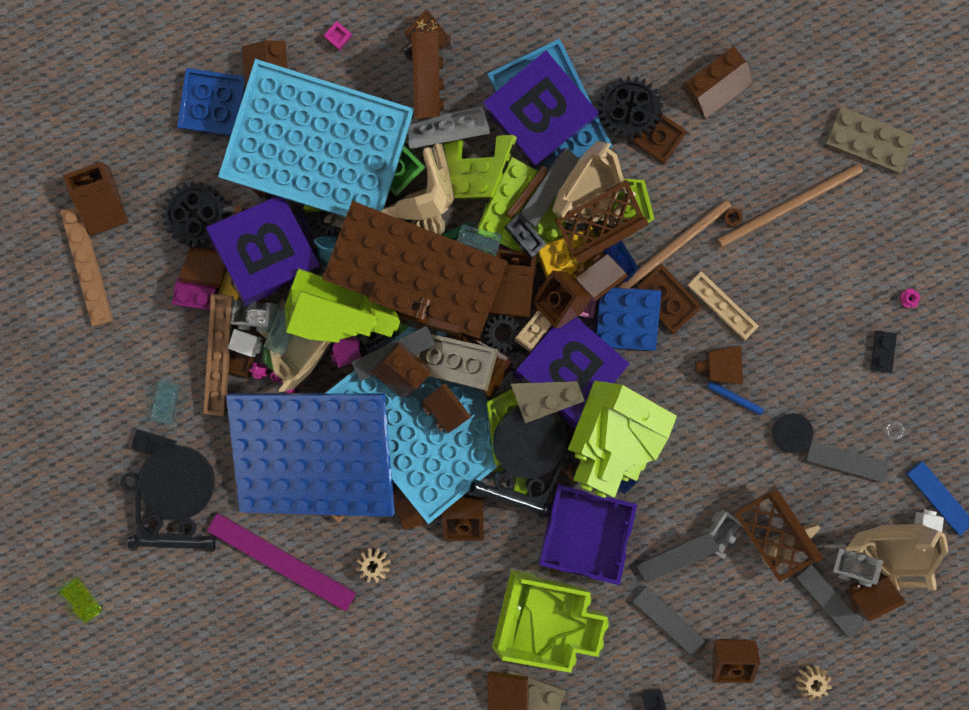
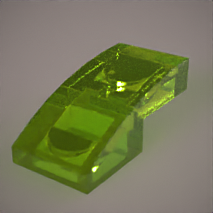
M78 577L74 578L60 590V593L73 605L72 611L85 624L102 611L99 603Z

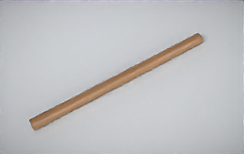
M856 164L721 236L717 239V242L721 248L859 175L863 172L861 165Z
M725 199L616 287L631 288L732 207L730 202Z

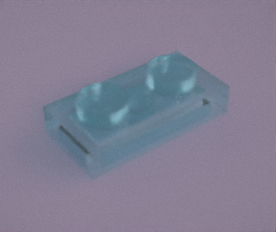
M462 224L457 242L496 256L502 235Z
M278 310L264 344L265 348L280 355H285L293 335L286 332L285 310Z
M159 380L150 420L172 424L181 384Z

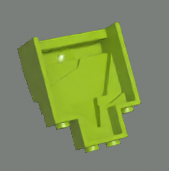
M298 268L284 306L287 333L309 340L339 343L340 339L359 334L369 336L373 332L391 337L393 331L396 332L398 330L400 320L396 310L370 302L367 296L322 280L323 276Z
M594 380L568 448L569 451L575 453V458L581 460L573 480L580 483V488L590 492L592 489L595 490L594 494L599 497L606 498V495L615 498L621 480L628 482L629 479L637 481L640 472L645 469L647 462L657 460L669 439L677 416L624 385Z
M511 569L492 648L503 661L571 673L572 667L576 664V653L599 657V653L604 646V633L609 626L608 617L601 611L587 609L591 603V593L583 587L538 578L535 574Z

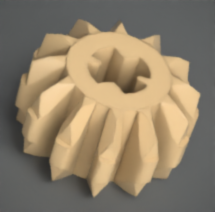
M441 215L415 222L412 220L410 222L439 235L445 231V223Z
M372 548L368 549V554L363 551L361 553L362 558H358L356 561L360 564L356 571H363L360 578H364L367 575V582H370L373 577L375 583H377L379 577L385 579L386 574L384 572L390 571V568L385 566L390 564V559L383 560L387 553L384 552L381 556L378 555L380 552L379 548L376 549L375 554H373ZM371 561H375L374 564H378L375 570L369 567Z
M806 665V672L799 670L802 677H796V680L799 682L796 688L801 690L800 694L803 697H808L810 701H813L816 697L817 700L821 701L822 694L828 696L826 689H832V686L828 684L831 681V677L827 675L826 670L820 669L817 665H814L813 668Z

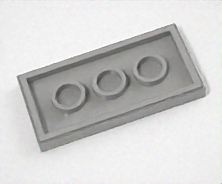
M482 106L441 114L438 117L411 120L407 137L409 148L411 149L490 134L485 110Z

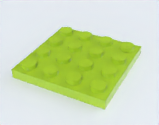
M510 157L502 172L503 177L496 193L490 199L475 232L511 250L523 251L503 227L511 220L506 216L507 211L538 171ZM557 196L536 227L532 226L546 244L559 239L561 236L554 220L559 216L553 213L552 210ZM565 220L561 221L563 227L567 223ZM537 255V263L541 265Z

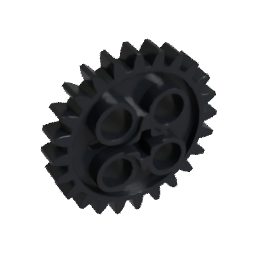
M627 76L625 82L622 78H619V84L612 81V88L605 87L606 93H601L600 98L602 100H598V106L600 107L597 111L601 114L599 115V120L604 121L603 128L609 126L608 134L615 131V138L621 134L623 140L630 136L631 141H633L634 135L641 139L642 133L648 136L649 129L655 130V124L660 123L659 117H662L663 114L661 110L663 109V103L660 102L662 96H656L658 89L651 90L652 83L646 86V79H643L640 83L637 76L634 81H631L630 77ZM635 93L629 124H625L631 94ZM619 95H624V96H626L627 98L624 99V100H621V99L618 98V96H619ZM645 99L647 102L640 103L637 100ZM615 114H621V115H623V117H622V118H616V117H614V115H615ZM635 117H640V118H642L643 120L640 121V122H637V121L634 120V118H635Z
M191 181L190 187L183 183V189L176 186V194L169 192L172 197L171 200L165 198L168 206H162L167 211V213L161 215V217L167 219V221L163 222V225L170 226L166 232L173 233L172 239L176 240L179 238L178 243L180 244L186 241V246L191 247L192 243H194L195 247H199L201 242L204 246H207V240L210 239L207 235L206 226L195 218L189 210L184 208L182 203L185 202L190 209L196 211V214L210 226L224 220L223 216L229 214V212L223 210V208L227 207V204L220 203L224 197L221 195L217 196L218 191L216 189L211 191L212 187L210 185L204 188V183L199 182L197 186L195 182ZM198 196V202L195 205H191V198ZM212 209L213 215L207 219L205 216L206 211ZM184 211V218L178 220V213ZM195 224L200 226L197 233L192 232V227Z

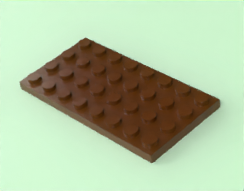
M352 201L322 280L369 298L375 281L429 299L431 304L430 307L427 306L425 312L427 317L460 325L462 333L479 339L508 261ZM413 302L411 309L417 311L420 303Z

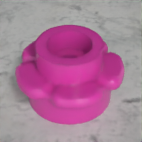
M906 289L905 292L901 293L900 301L905 308H915L919 304L920 295L914 289Z
M253 363L252 368L249 369L252 376L257 379H264V377L269 375V367L262 363Z

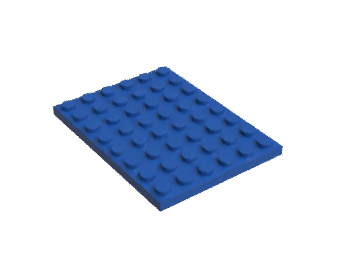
M230 393L226 395L239 512L392 517L395 514L385 393Z

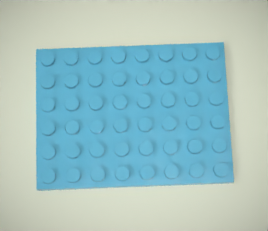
M255 59L218 177L345 218L352 201L381 212L387 201L414 109Z
M408 327L405 331H403L400 335H398L388 344L393 343L419 329ZM354 370L326 392L385 393L392 480L427 524H430L468 492L474 479L481 481L497 467L493 459L486 409L487 400L482 393L472 387L427 377L415 391L402 399L374 375L360 381ZM445 383L471 416V418L448 434H445L444 431L440 433L434 425L436 422L431 415L428 417L421 408L423 406L421 401Z

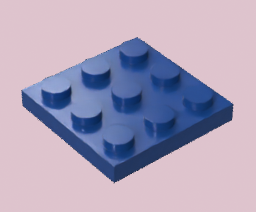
M186 68L177 128L231 137L245 93L244 76Z
M613 287L599 298L596 335L611 348L656 351L661 290Z

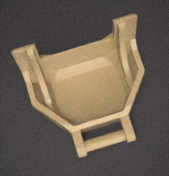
M596 141L579 158L574 169L558 191L552 209L553 213L564 218L568 211L624 181L617 154L608 149L611 145L610 143ZM623 187L617 191L615 199L617 198L618 194L622 192L624 195L621 198V201L625 200L627 192ZM601 199L598 209L606 211L610 199ZM619 202L612 213L619 215L623 203ZM583 209L580 218L589 221L592 209ZM596 211L593 222L603 221L605 213ZM610 215L607 225L610 227L616 226L618 217ZM572 218L565 219V221L571 225L574 223L575 220Z
M437 143L433 146L436 162L431 148L427 147L423 151L428 174L427 188L407 195L404 199L391 204L381 212L399 219L414 220L415 222L441 215L448 210L449 206L453 203L454 194L442 143Z
M285 299L278 303L276 323L285 312ZM285 321L275 334L270 331L272 328H269V332L258 331L269 341L274 373L284 383L278 390L279 392L294 389L312 372L335 343L309 340L287 333Z
M924 523L887 524L857 533L846 548V551H856L863 555L884 560L881 573L889 576L890 581L897 590L901 588H927L929 591H935L936 579L934 572L946 556L948 545L945 534L925 526ZM925 576V580H900L899 577Z

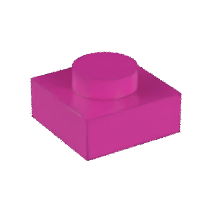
M338 21L324 35V38L339 51L353 37Z

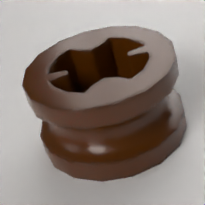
M735 208L726 211L723 216V222L728 227H736L743 219L741 211ZM735 213L737 215L735 218L738 217V220L731 223L729 221L731 218H728V215Z

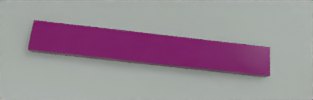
M220 513L216 514L207 530L209 533L344 611H347L356 595L355 591Z

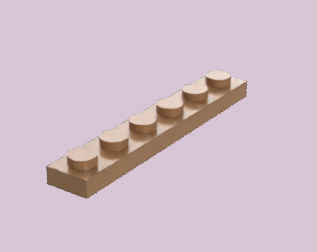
M76 207L62 210L60 213L92 327L113 322L90 234Z
M211 294L203 414L226 415L230 358L228 346L231 340L232 324L230 322L232 301L234 300L232 295Z

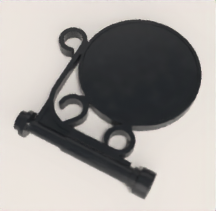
M519 406L507 412L499 421L493 437L494 454L504 470L498 472L494 477L493 481L496 487L486 486L484 482L474 479L471 482L469 494L475 497L485 496L519 508L522 507L537 512L540 518H547L551 513V506L545 501L556 482L563 463L566 462L569 465H574L580 460L575 457L571 460L566 459L570 451L568 450L569 446H567V429L562 418L554 412L525 423ZM555 468L547 487L544 489V483L538 477L547 474ZM511 474L520 478H529L525 483L526 494L509 489L513 485ZM501 477H508V482L506 483L508 488L499 485L498 482ZM539 482V489L542 492L532 495L530 490L531 484Z
M184 445L166 446L147 458L139 475L129 472L122 476L120 480L121 487L126 491L135 490L137 534L128 538V548H131L133 551H136L138 547L191 548L205 550V552L215 551L216 536H206L202 539L200 537H192L197 531V525L190 517L198 514L208 505L215 489V476L212 466L199 451ZM128 476L134 478V487H130L126 484V478ZM141 497L147 507L154 512L145 518L144 524L141 520ZM150 518L157 519L159 523L154 532L144 526L149 523ZM163 518L183 520L177 526L178 533H158L163 527ZM185 523L192 527V532L189 534L181 533L183 531L182 525Z

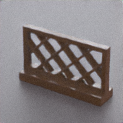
M627 180L618 183L568 211L564 218L559 216L554 219L570 251L571 259L577 264L649 225L639 208ZM624 187L627 192L625 200L615 199L617 191ZM603 198L610 199L606 211L598 209L599 202ZM614 201L623 203L619 215L611 213ZM627 205L632 206L636 212L630 218L624 217ZM585 208L592 209L589 221L580 218L581 212ZM596 211L605 213L602 225L593 222ZM609 215L618 217L616 226L612 228L606 226ZM567 218L575 219L571 231L564 229L561 221ZM578 221L588 223L584 235L575 232ZM591 225L601 227L598 236L594 238L588 236ZM574 235L583 237L581 245L573 248L571 244Z
M775 485L768 489V492L734 512L779 582L811 563H817L824 559ZM767 498L772 503L771 512L759 510L760 503ZM747 510L755 512L753 523L744 521L741 514ZM758 513L770 515L767 526L756 524ZM773 516L783 519L782 529L770 527ZM755 527L766 529L764 540L754 537ZM770 530L781 532L779 543L767 541ZM784 533L795 537L793 546L782 544ZM766 544L778 546L775 557L766 555ZM781 547L792 550L790 560L779 558ZM795 551L805 552L808 559L801 563L793 561ZM778 561L789 563L788 571L780 575L776 570Z

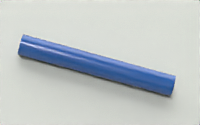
M709 381L706 387L758 415H761L764 408L712 381Z

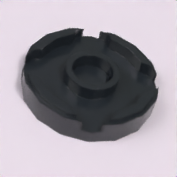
M789 413L779 417L772 429V436L776 446L782 451L789 453H800L807 449L812 443L814 436L810 421L803 415Z

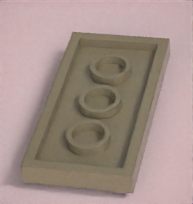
M840 107L825 145L900 174L916 136Z
M431 334L436 345L416 354L418 358L430 367L431 373L428 377L487 391L498 350Z

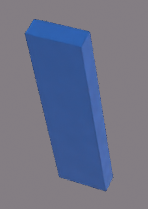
M919 461L905 473L937 512L944 517V520L957 535H962L969 529L968 513L923 461Z

